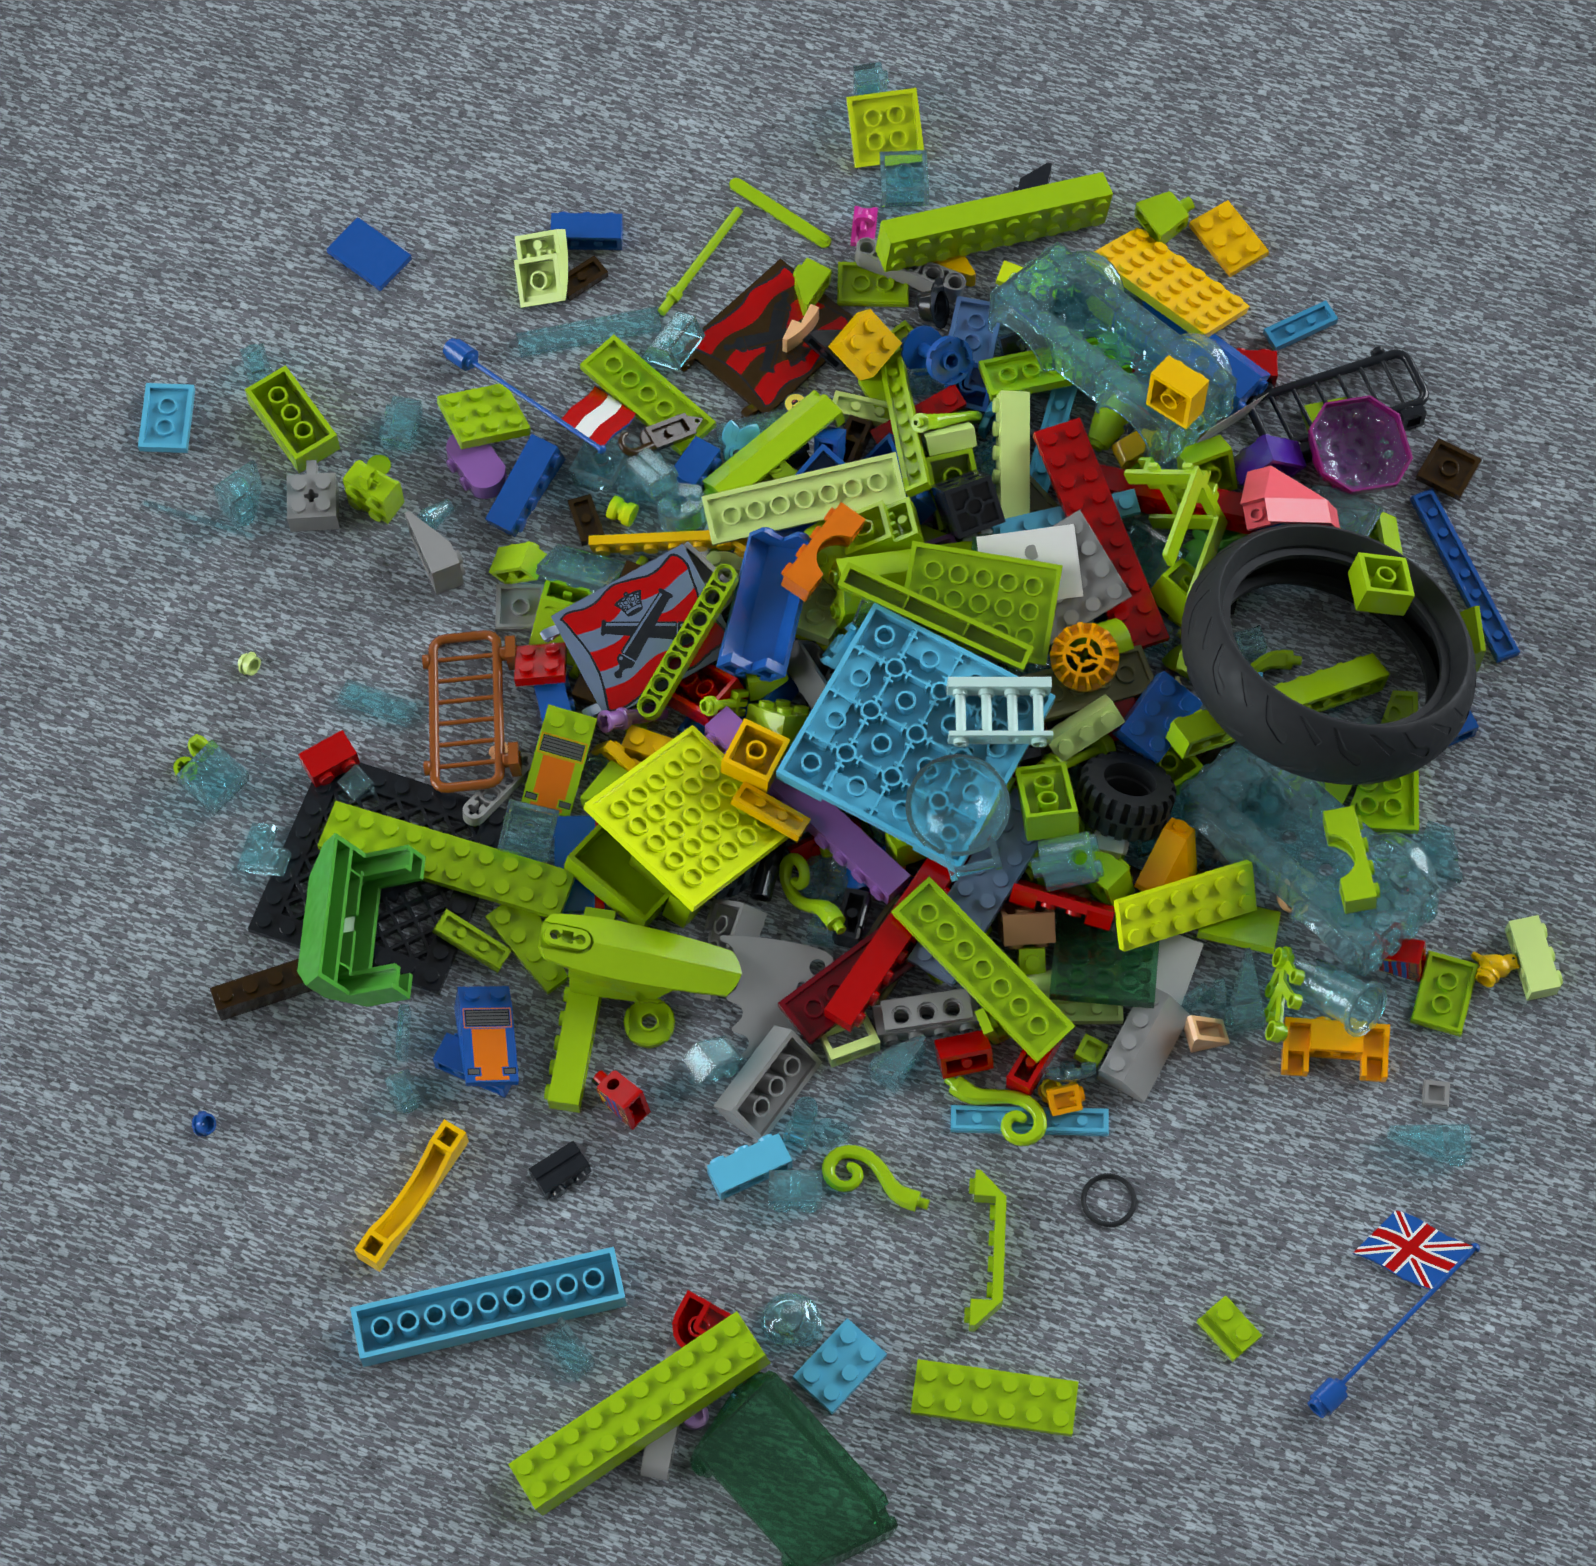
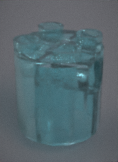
M1089 831L1038 841L1039 857L1031 858L1034 878L1044 877L1048 892L1099 882V877L1104 876L1102 862L1096 860L1095 852L1099 851L1098 840L1095 834H1090ZM1080 853H1086L1087 861L1082 865H1077L1075 862L1076 856Z

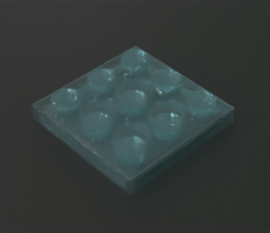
M558 543L537 564L536 574L542 575L544 579L549 581L559 580L566 582L570 587H583L590 589V592L594 593L619 579L625 562Z

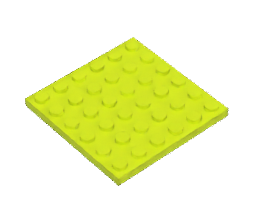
M693 725L587 801L583 808L692 912L789 838L731 805L732 798L743 782L721 773V761L725 754Z

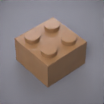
M1037 901L1034 909L1012 902L1004 903L997 914L998 935L1003 945L1008 946L1009 949L1023 948V945L1034 944L1035 947H1047L1049 943H1056L1054 910L1040 906V901Z

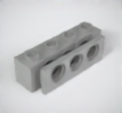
M965 989L880 1001V1005L872 1007L874 1028L880 1043L884 1045H894L899 1040L909 1039L912 1042L924 1039V1036L935 1035L936 1038L949 1036L951 1032L958 1031L961 1034H965L980 1028L974 1012L979 1010L977 1001ZM954 1012V1013H956L957 1015L951 1016V1015H948L947 1013ZM929 1016L931 1019L925 1020L922 1017ZM904 1020L905 1023L901 1024L897 1023L896 1021Z

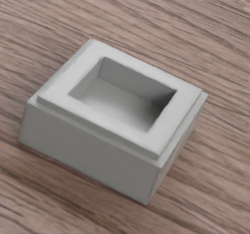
M1424 1079L1421 1107L1448 1109L1450 1082Z

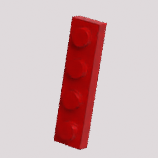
M951 385L914 407L916 414L956 413L965 408L967 404L956 385ZM891 420L870 431L876 444L888 433L893 434Z

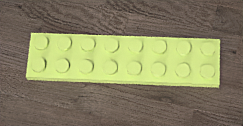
M896 452L701 497L712 545L715 546L748 538L750 532L762 527H769L776 532L824 521L828 511L832 507L836 509L841 502L853 511H857L881 500L887 506L906 498Z

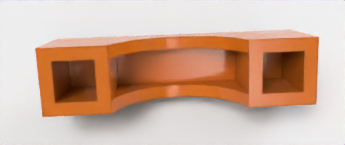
M842 502L836 509L832 507L824 517L826 522L823 526L820 527L818 525L810 535L812 540L808 545L803 544L795 555L798 558L793 564L789 562L781 573L784 576L781 586L804 602L809 599L819 586L823 576L817 563V554L829 546L849 547L863 528L866 519Z

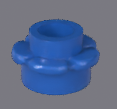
M199 1111L192 1119L194 1133L197 1136L204 1137L213 1133L216 1128L215 1117L206 1111Z

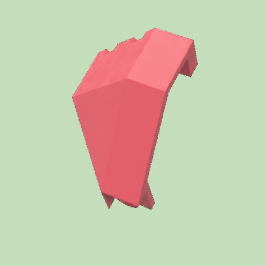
M1273 466L1247 472L1240 504L1244 509L1248 531L1279 523L1318 524L1340 528L1337 509L1327 499Z

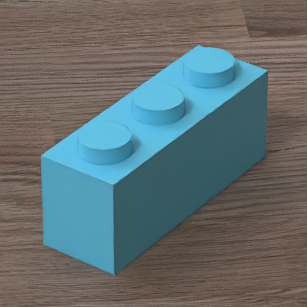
M778 1133L773 1136L772 1134H767L759 1138L758 1143L751 1146H740L734 1150L733 1154L727 1157L718 1156L707 1165V1173L720 1200H723L791 1169L792 1159L780 1134Z

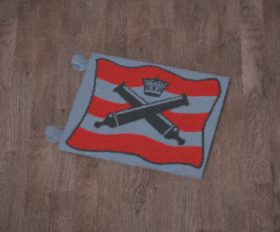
M683 544L552 615L551 618L555 625L540 632L545 642H550L559 635L562 636L597 703L583 709L582 713L584 715L595 718L602 710L611 712L616 711L620 707L630 709L637 705L640 696L699 598L705 584ZM709 595L707 603L715 604L711 595ZM721 613L682 680L718 660L726 628V622ZM697 616L694 621L695 625L703 626L707 621V616ZM686 637L682 641V647L689 648L694 644L693 637ZM672 659L669 663V668L672 670L678 669L681 666V659ZM667 680L659 681L656 686L657 691L661 692L667 689L669 682Z

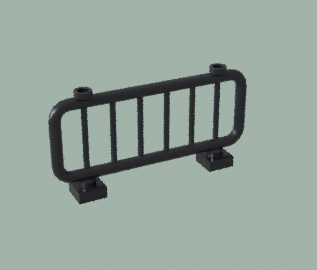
M1378 346L1371 350L1370 357L1277 387L1268 382L1265 391L1262 394L1251 396L1247 400L1246 405L1267 394L1260 402L1270 400L1289 440L1299 442L1305 463L1312 462L1313 456L1309 446L1308 434L1296 438L1293 437L1274 397L1292 392L1310 428L1312 421L1296 390L1314 385L1324 404L1328 401L1319 383L1337 378L1346 398L1350 399L1352 397L1341 376L1359 371L1371 396L1379 401L1363 369L1381 363L1401 404L1389 408L1400 414L1404 430L1407 431L1424 425L1426 410L1423 405L1429 399V391L1412 357L1407 352L1398 349L1385 352L1382 346ZM1400 359L1404 363L1420 395L1418 398L1406 402L1386 361ZM1255 406L1248 415L1260 437L1268 434ZM1349 420L1347 422L1348 426H1352L1354 424L1353 420Z

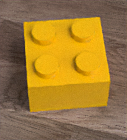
M871 309L856 313L828 347L861 381L874 377L902 342Z
M1168 355L1151 372L1146 405L1184 429H1187L1204 411L1209 380L1201 373H1197L1187 367L1183 362Z
M744 718L721 761V773L740 782L746 781L761 791L768 793L776 777V771L790 748L791 739Z

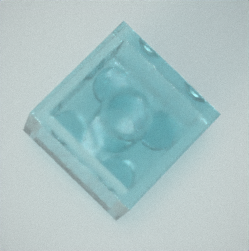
M927 150L880 152L881 206H929Z

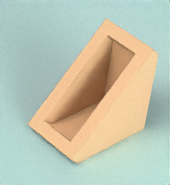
M1195 1015L1187 1017L1184 1031L1191 1053L1230 1044L1223 1019Z

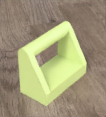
M867 1014L862 1023L868 1033L867 1037L832 1049L827 1037L845 1031L844 1028L836 1025L820 1037L831 1068L880 1051V1040Z

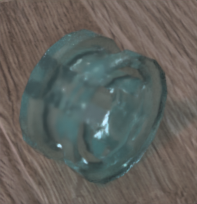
M599 755L590 757L585 764L586 773L592 780H595L601 773V771L598 772L597 770L591 771L593 770L592 765H603L601 766L603 770L608 764L606 759Z

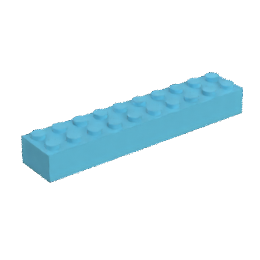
M610 1247L350 1307L359 1357L363 1367L621 1308L627 1306L615 1249Z

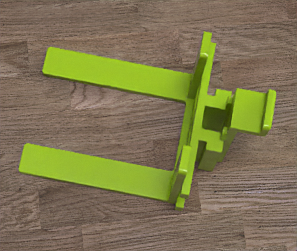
M1140 457L1138 462L1142 469H1126L1124 476L1129 484H1147L1149 489H1160L1173 513L1150 514L1148 518L1153 528L1171 529L1162 553L1167 565L1174 566L1187 529L1209 530L1186 595L1187 599L1193 583L1203 568L1216 556L1228 523L1217 502L1219 497L1217 491L1218 484L1208 483L1211 471L1200 470L1199 466H1194L1193 463H1183V470H1162L1159 463H1156L1153 457ZM1196 503L1202 504L1207 515H1192Z

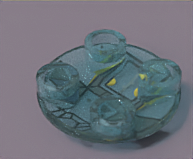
M822 855L811 856L807 861L810 870V882L800 892L806 898L828 900L833 903L845 892L848 884L847 869L845 865H839L833 856L829 858L822 857Z
M1067 1060L1060 1062V1067H1046L1044 1071L1045 1078L1057 1082L1074 1083L1096 1074L1097 1067L1096 1062L1081 1063V1065H1076L1075 1061Z

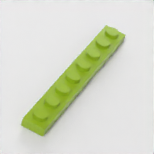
M901 352L893 354L880 370L904 489L910 498L931 489V483L921 435L914 431L911 426V420L916 411L907 368Z

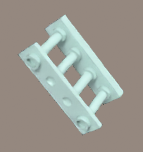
M948 677L946 693L947 695H953L956 708V731H949L948 744H954L956 747H967L969 744H1032L1033 747H1044L1047 744H1051L1053 731H1044L1043 698L1046 695H1050L1052 688L1051 677ZM968 695H978L981 698L982 731H966V697ZM994 695H1004L1007 698L1008 731H992L991 698ZM1020 695H1030L1033 698L1034 731H1018L1017 698Z

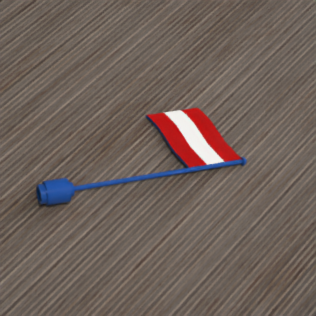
M451 338L443 347V353L447 360L464 371L474 367L478 368L595 447L599 454H604L606 452L605 446L608 442L628 427L635 418V412L594 386L593 390L585 398L573 405L560 419L479 364L478 351L461 339Z

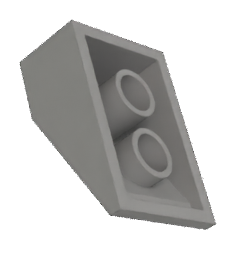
M410 511L405 512L410 537L436 595L463 585V575L466 572L460 551H454L451 542Z

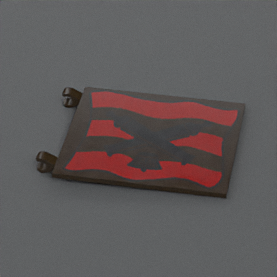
M781 258L682 346V350L686 354L678 359V368L681 371L686 372L697 361L746 401L749 405L741 411V420L746 424L750 423L758 412L766 418L826 363L804 341L787 353L782 351L783 337L791 321L795 320L801 323L804 316L794 288V269ZM823 294L815 305L819 307V320L813 330H842L853 316L827 295Z

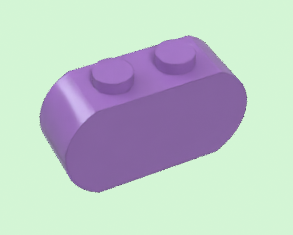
M452 434L446 445L448 456L446 464L450 471L458 473L461 477L459 478L460 484L464 490H470L475 497L489 499L497 496L507 480L504 463L490 444L461 449Z

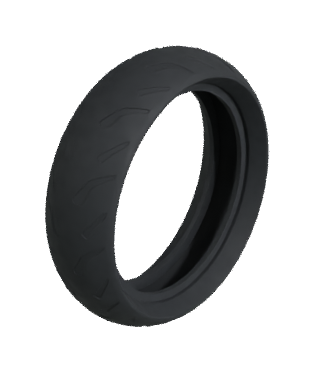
M1288 524L1250 533L1222 549L1203 568L1193 583L1184 606L1181 624L1183 659L1185 666H1187L1189 679L1204 707L1219 726L1241 746L1271 765L1289 773L1311 780L1340 785H1363L1393 780L1417 771L1446 750L1460 733L1469 715L1476 687V660L1471 638L1458 609L1440 585L1422 568L1398 551L1370 537L1350 530L1318 524ZM1358 552L1406 558L1415 597L1405 615L1369 613L1392 629L1416 656L1425 682V705L1417 712L1403 719L1371 725L1337 719L1298 703L1273 687L1244 658L1232 631L1230 620L1231 605L1241 596L1253 590L1276 584L1295 585L1320 590L1355 604L1348 571Z

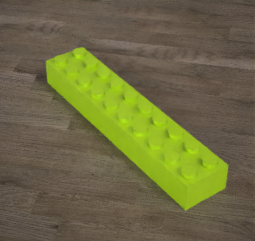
M1099 172L881 221L875 251L885 272L900 271L907 267L922 266L928 262L944 261L959 255L966 256L970 253L988 251L1000 246H1011L1018 242L1033 241L1036 238L1055 236L1058 233L1077 231L1080 228L1099 226L1106 221L1113 192L1104 173Z
M736 1311L508 1465L535 1510L544 1516L644 1449L647 1445L659 1439L771 1364L744 1320Z

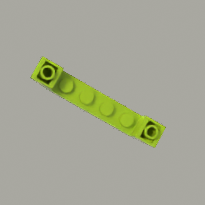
M977 1169L975 1170V1178H970L969 1194H974V1202L995 1203V1205L990 1204L989 1220L994 1221V1230H989L988 1246H993V1256H988L987 1272H992V1282H987L986 1298H991V1300L971 1299L970 1307H965L964 1323H969L970 1332L976 1331L1002 1307L1004 1287L1007 1196L982 1170Z

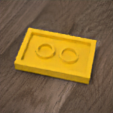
M1229 200L1189 222L1190 229L1229 277L1269 255V250Z

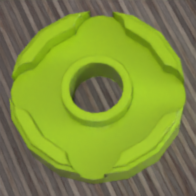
M659 998L656 1000L647 999L641 1002H634L625 1012L623 1021L625 1033L630 1041L639 1047H659L666 1043L674 1033V1012ZM646 1017H653L657 1020V1023L652 1028H646L642 1025V1021Z

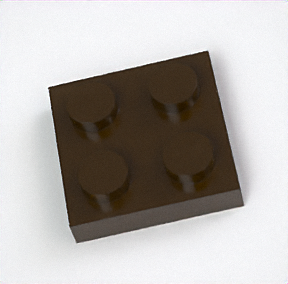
M1438 438L1415 480L1460 501L1482 459Z

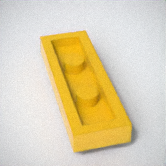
M746 781L743 782L731 801V805L798 842L811 821L809 817Z

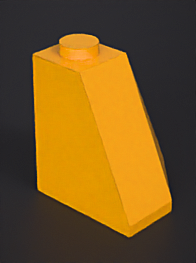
M1172 817L1163 828L1134 887L1145 891L1196 875L1195 829L1185 821Z

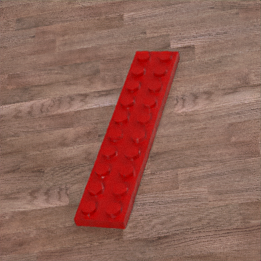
M1080 417L1034 432L1033 438L1065 517L1067 518L1079 510L1082 512L1132 595L1131 598L1104 613L1107 620L1114 618L1121 620L1130 633L1133 646L1141 645L1144 649L1168 641L1169 634Z

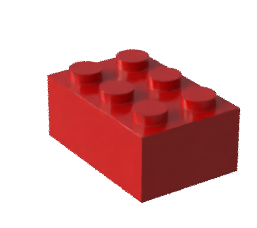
M710 664L681 680L667 705L705 726L716 715L706 716L700 711V701L706 696H714L717 700L730 699L732 690L744 689L738 678Z

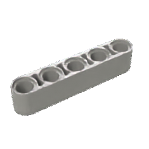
M864 237L857 242L854 259L855 263L861 268L884 275L887 278L890 277L902 284L907 283L910 287L922 292L931 290L934 280L929 279L930 277H941L949 302L955 303L957 296L963 297L966 279L961 273L933 262H928L922 266L903 268L900 271L885 272L875 251L877 240Z
M667 1347L664 1359L678 1351L679 1348ZM680 1425L645 1447L641 1465V1476L668 1481L670 1476L668 1469H671L676 1447L674 1442H677Z

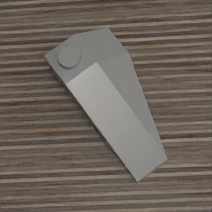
M714 897L705 923V930L709 931L708 943L733 951V948L720 940L719 937L722 935L759 937L764 927L767 913L745 903L715 899ZM695 993L696 998L714 1002L718 997Z

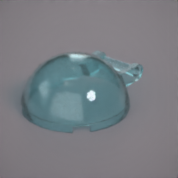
M963 754L944 755L929 762L918 771L907 791L906 816L913 834L924 847L927 846L933 851L945 855L952 882L958 881V877L993 868H996V871L1003 869L996 840L1000 838L1008 824L1011 805L1009 792L1002 777L990 764L975 756ZM990 846L993 858L958 867L955 866L953 856L972 855Z

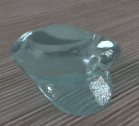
M784 1293L775 1296L767 1303L761 1316V1328L765 1336L770 1341L779 1345L809 1347L817 1344L824 1334L825 1323L819 1314L816 1303L804 1295Z

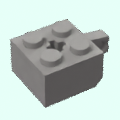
M306 460V474L286 475L287 521L290 531L340 529L339 486L336 473H318L317 461Z

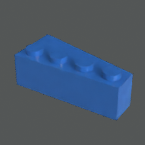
M531 434L485 518L491 526L513 537H516L518 532L521 533L523 531L527 518L536 508L538 501L566 460L556 445Z

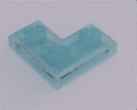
M252 822L237 865L238 870L244 873L284 876L292 853L288 849L272 848L278 831L274 824Z

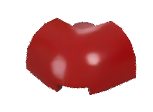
M687 1290L672 1321L673 1336L680 1347H684L732 1314Z

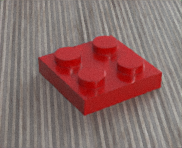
M565 642L517 646L514 672L515 686L564 683L566 680L567 646Z

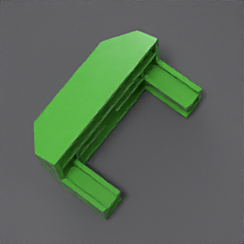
M334 833L323 843L309 876L297 969L299 976L308 988L325 998L365 1007L410 999L412 974L400 975L401 967L395 963L372 967L381 889L422 881L426 859L424 855L409 845L365 853L337 833Z

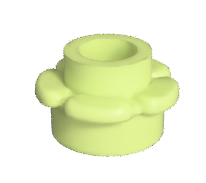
M254 652L243 654L238 660L239 672L244 675L252 676L256 674L261 665L260 658Z

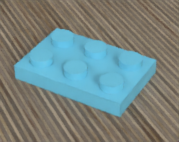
M146 383L138 441L139 451L188 453L195 397L194 385Z
M847 1318L793 1375V1379L833 1414L887 1357V1353Z

